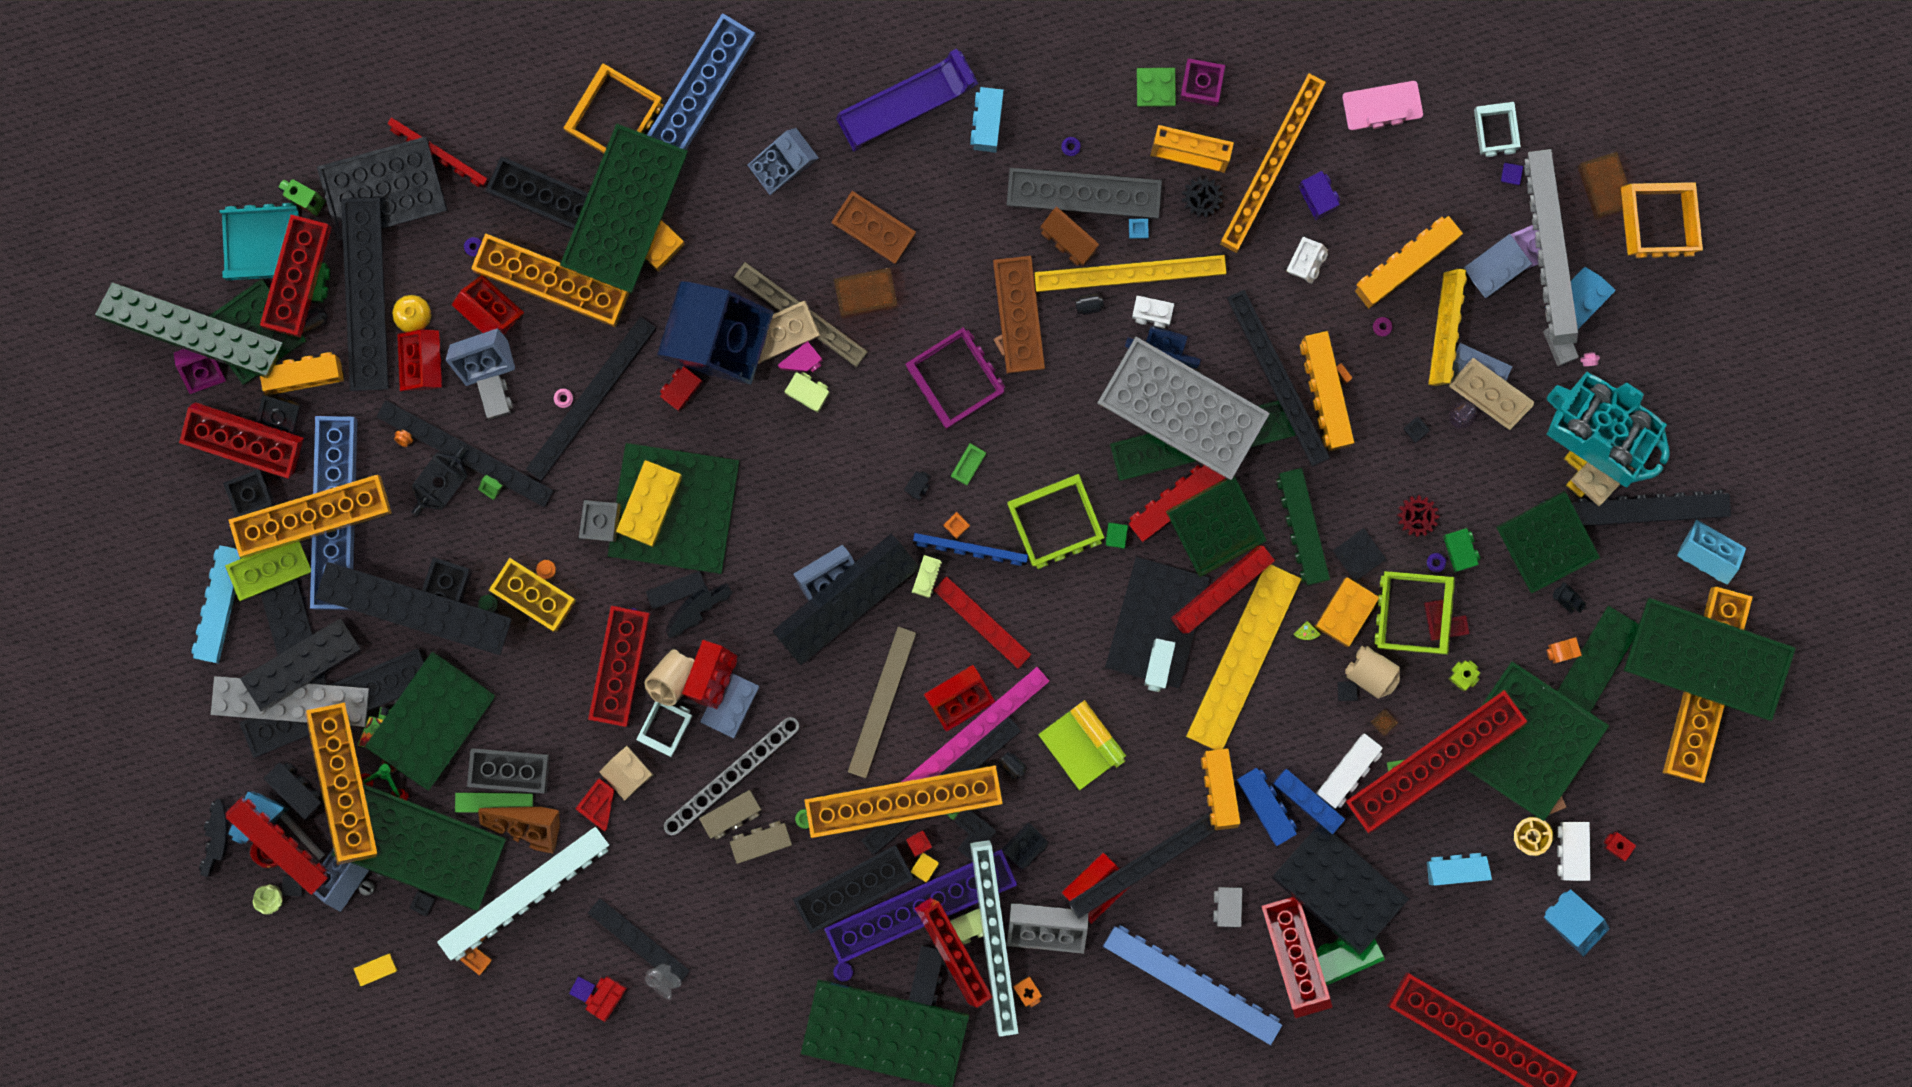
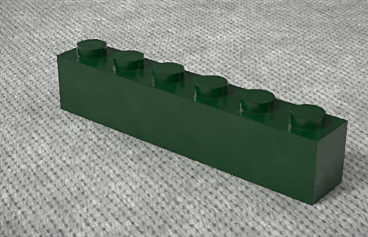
M1302 468L1279 473L1276 484L1278 490L1282 489L1283 497L1280 498L1283 509H1287L1288 516H1285L1287 526L1292 529L1293 534H1290L1292 546L1296 545L1298 553H1295V559L1297 564H1301L1302 571L1299 572L1301 582H1305L1306 586L1329 581L1330 577Z

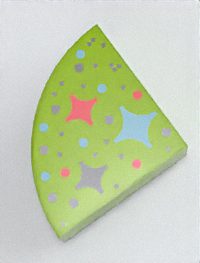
M1306 621L1293 635L1302 640H1312L1321 634Z

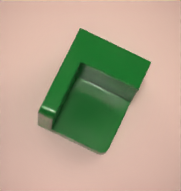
M1108 523L1106 546L1124 549L1128 525Z

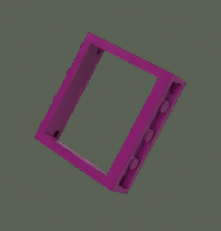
M964 327L905 364L946 430L1005 392L1002 380L1000 378L996 379L993 374L995 369L992 364L985 362L983 350L980 346H975L973 343L974 336L969 330L966 331ZM962 337L996 391L950 420L916 366Z

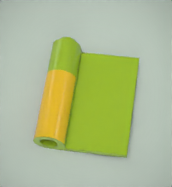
M1085 700L1038 734L1078 790H1081L1113 765L1117 768L1125 762V753Z

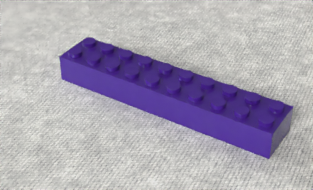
M1002 850L994 852L993 858L998 893H1001L1017 884ZM973 862L825 927L824 930L839 964L924 927L915 908L929 898L939 901L947 916L978 903Z

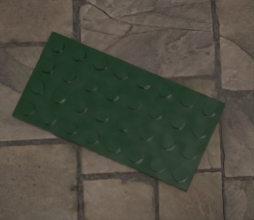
M616 123L560 266L632 294L688 151Z
M1647 598L1624 672L1772 721L1796 648Z
M362 784L377 856L350 863L471 910L478 911L506 839Z
M818 979L801 1054L939 1087H952L969 1015Z

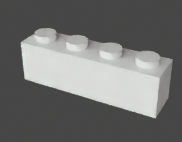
M1365 733L1362 734L1317 791L1316 795L1333 809L1337 806L1340 808L1347 800L1345 798L1346 794L1349 791L1352 793L1358 786L1356 781L1360 776L1364 778L1369 772L1370 768L1368 766L1371 762H1376L1381 757L1382 753L1380 751L1382 747Z

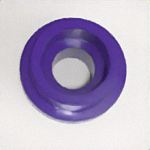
M1074 137L1066 138L1061 146L1063 153L1067 156L1077 155L1081 147L1080 142ZM1068 144H1073L1075 148L1069 150L1067 146Z
M475 237L469 238L464 244L465 252L469 256L476 257L482 241ZM473 243L477 245L475 250L470 249Z
M1434 553L1427 559V567L1432 572H1440L1446 566V559L1442 554ZM1434 559H1438L1440 561L1439 566L1433 565Z

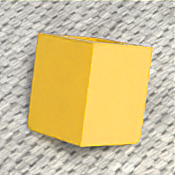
M922 853L911 873L927 883L938 862Z

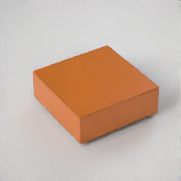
M1339 364L1336 367L1338 376L1344 384H1347L1351 381L1352 376L1342 364Z
M956 512L943 526L957 539L970 525Z

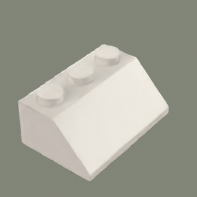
M1560 822V826H1557V837L1560 838V845L1557 846V856L1561 857V865L1557 866L1558 876H1561V880L1590 881L1589 822Z

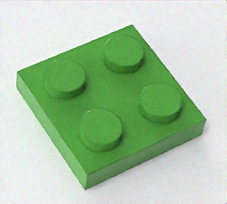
M1137 68V107H1175V68Z

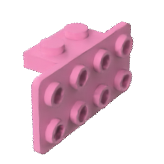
M1416 81L1347 92L1342 96L1349 130L1369 127L1378 129L1386 124L1395 126L1403 124V121L1420 119L1423 116Z

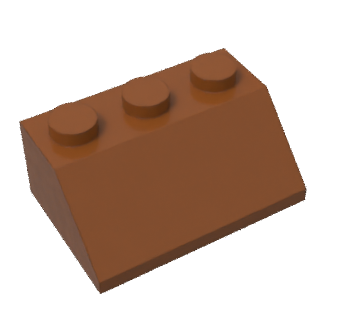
M1057 206L1040 226L1042 230L1041 235L1048 241L1052 239L1056 243L1055 247L1060 252H1067L1071 256L1069 259L1076 266L1080 264L1083 267L1099 248V244Z

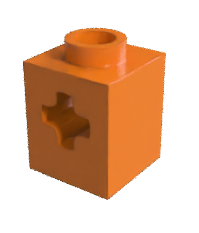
M1030 976L1013 986L1025 1006L1030 1005V1007H1033L1041 1002L1039 998L1042 995ZM1026 988L1034 990L1032 992L1033 997H1024L1023 994H1025Z

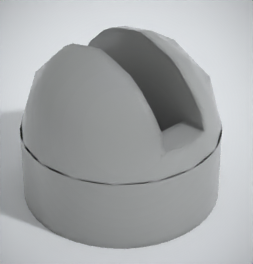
M364 880L360 883L359 891L362 895L367 896L374 892L375 886L372 881ZM362 885L371 888L370 892L363 889Z

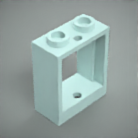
M1514 102L1478 106L1474 109L1480 155L1485 154L1486 157L1496 156L1497 152H1504L1505 155L1516 153V150L1521 146ZM1508 113L1512 144L1486 148L1482 116Z
M1157 638L1154 640L1144 684L1148 686V690L1159 692L1160 689H1165L1175 647L1174 642Z
M655 701L636 740L672 757L692 718V715L689 714L691 710L680 706L678 709L674 706H666ZM660 705L685 717L671 748L646 736Z

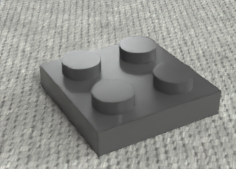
M584 500L579 538L616 542V530L619 524L621 504Z

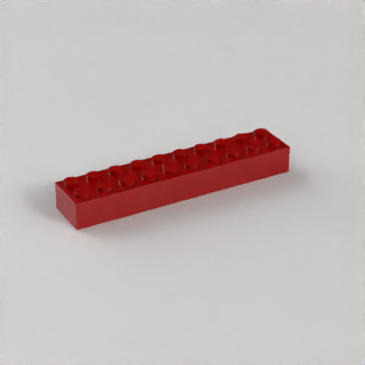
M1504 690L1348 799L1346 803L1370 835L1526 726L1528 722Z
M1405 973L1387 1005L1525 1087H1569L1577 1074V1071L1409 973Z

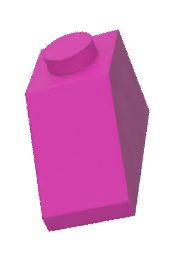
M807 341L778 364L780 370L815 372L822 366L820 364L822 358Z

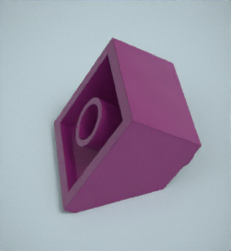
M186 349L174 352L176 368L189 394L226 381L219 361Z

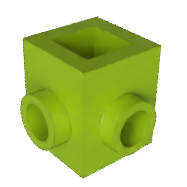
M1472 661L1457 662L1452 668L1454 673L1449 677V680L1462 691H1466L1469 686L1473 687L1479 681L1477 677L1480 674L1477 670L1479 667ZM1464 671L1468 673L1467 678L1464 676Z

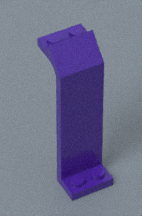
M955 49L942 62L840 111L836 120L852 150L855 152L861 149L864 143L961 96L976 86L978 82L962 52Z

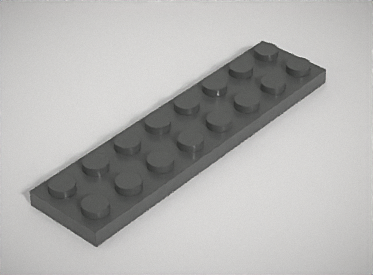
M1010 168L1007 206L1054 210L1057 206L1061 211L1159 219L1162 180Z

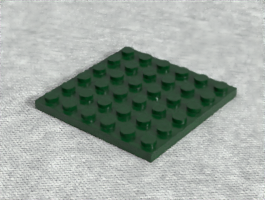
M626 443L616 503L621 504L619 523L645 460L681 474L682 479L654 547L617 533L616 542H610L608 557L722 574L739 460Z
M1511 662L1481 706L1505 690L1528 724L1464 769L1534 816L1545 821L1609 728V725L1514 662Z

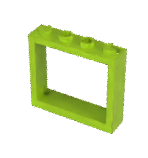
M1079 474L1007 502L1032 567L1037 566V569L1047 566V562L1054 559L1055 562L1066 558L1065 554L1072 552L1075 555L1083 552V547L1090 545L1093 548L1102 544L1100 540H1103L1104 536ZM1076 485L1096 536L1035 559L1015 508Z
M1384 571V576H1381L1380 587H1383L1382 595H1379L1378 606H1381V614H1377L1376 625H1379V633H1375L1377 648L1448 655L1455 578ZM1391 579L1445 584L1440 648L1385 643Z

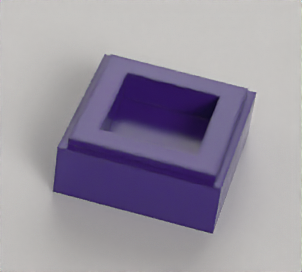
M1504 163L1500 182L1520 185L1523 166Z
M578 976L569 994L586 1002L596 985Z

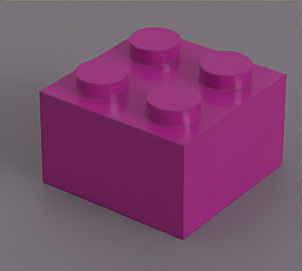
M1187 59L1180 100L1217 107L1225 65Z

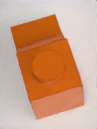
M1576 637L1548 645L1549 649L1546 650L1549 660H1553V663L1582 656Z

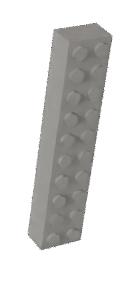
M1551 149L1528 152V159H1525L1524 170L1525 176H1529L1527 177L1528 194H1532L1530 195L1529 204L1530 211L1534 212L1532 214L1533 230H1537L1535 232L1536 249L1540 248L1537 259L1538 266L1542 267L1540 268L1541 285H1545L1543 287V301L1548 303L1545 314L1546 321L1550 322L1548 324L1549 340H1553L1554 346L1577 343L1578 329Z

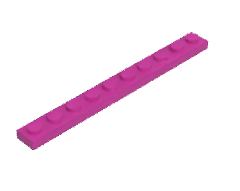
M1036 667L902 782L938 776L1044 687L1049 680Z

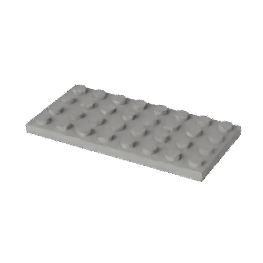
M1135 337L1097 403L1232 480L1270 414L1138 337Z

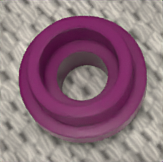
M1380 317L1373 323V331L1378 336H1387L1392 330L1391 321L1385 317ZM1381 323L1386 325L1385 330L1379 328Z

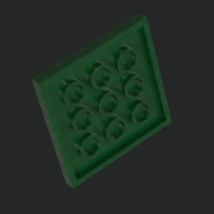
M260 279L209 317L282 342L284 348L276 361L277 363L307 341L303 335L299 338L260 326L270 291L264 280ZM229 365L244 386L259 376Z
M1233 476L1232 480L1225 478L1165 511L1199 577L1267 541L1235 476Z
M1565 491L1496 527L1531 594L1600 558Z

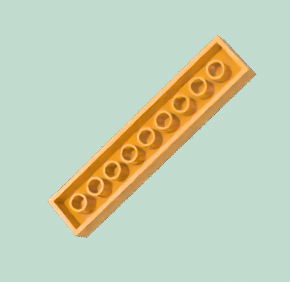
M1712 587L1708 596L1704 617L1744 630L1752 596L1719 587ZM1683 692L1663 769L1664 774L1697 783L1705 782L1724 705Z
M996 766L805 799L811 838L1002 804Z

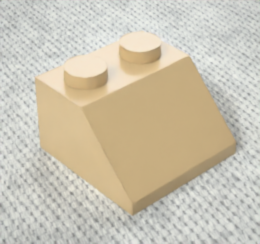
M628 746L613 757L600 771L601 775L624 801L653 776L651 771Z

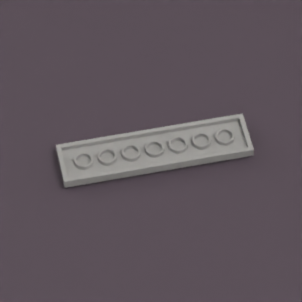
M214 676L211 715L307 722L306 710L345 703L350 726L365 727L369 688L306 684L265 710L260 711L240 678Z

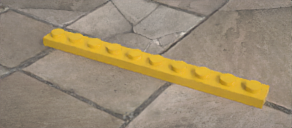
M1225 255L1035 272L1034 275L1036 292L1226 275Z

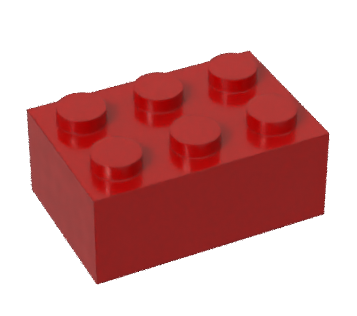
M702 640L682 694L698 704L717 710L723 700L724 690L730 682V675L737 664L738 656L721 645Z

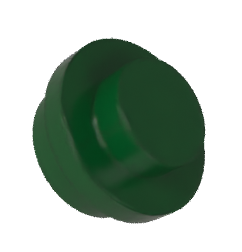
M484 595L480 598L478 607L493 613L498 607V602L495 597Z

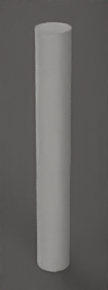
M287 813L280 817L319 860L325 856Z

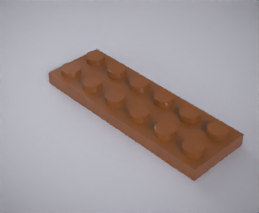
M1031 256L993 260L1006 374L1044 370Z

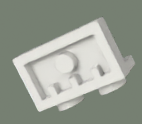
M1303 237L1289 264L1287 272L1303 278L1312 284L1319 275V268L1322 262L1327 258L1328 249L1321 243Z
M1137 296L1132 319H1136L1135 322L1146 325L1147 322L1154 323L1155 327L1165 329V326H1170L1174 303Z

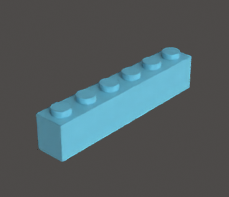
M219 545V549L215 550L214 560L216 562L209 574L211 583L210 587L207 586L205 591L207 601L206 605L202 606L200 614L203 618L196 630V635H198L197 643H194L192 647V654H194L193 658L219 664L235 597V589L225 565L242 559L239 557L237 549Z

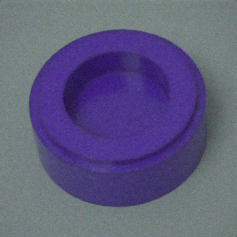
M843 962L835 966L833 973L838 981L845 982L852 977L853 969L850 964Z

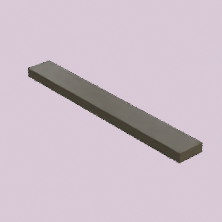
M744 262L734 276L737 281L778 311L800 303L746 262ZM810 310L820 333V337H817V339L857 367L868 351Z
M901 627L897 628L848 770L849 773L863 778L867 777L916 635L915 632Z

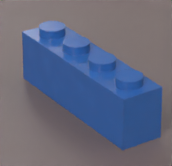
M1254 768L1236 779L1273 843L1275 846H1278L1295 836L1297 827L1292 819H1287L1285 815L1287 810L1282 802L1278 804L1275 799L1277 794L1272 786L1268 787L1265 780H1267V777L1263 770Z
M1284 769L1272 783L1329 833L1333 834L1344 822L1345 819L1287 769Z

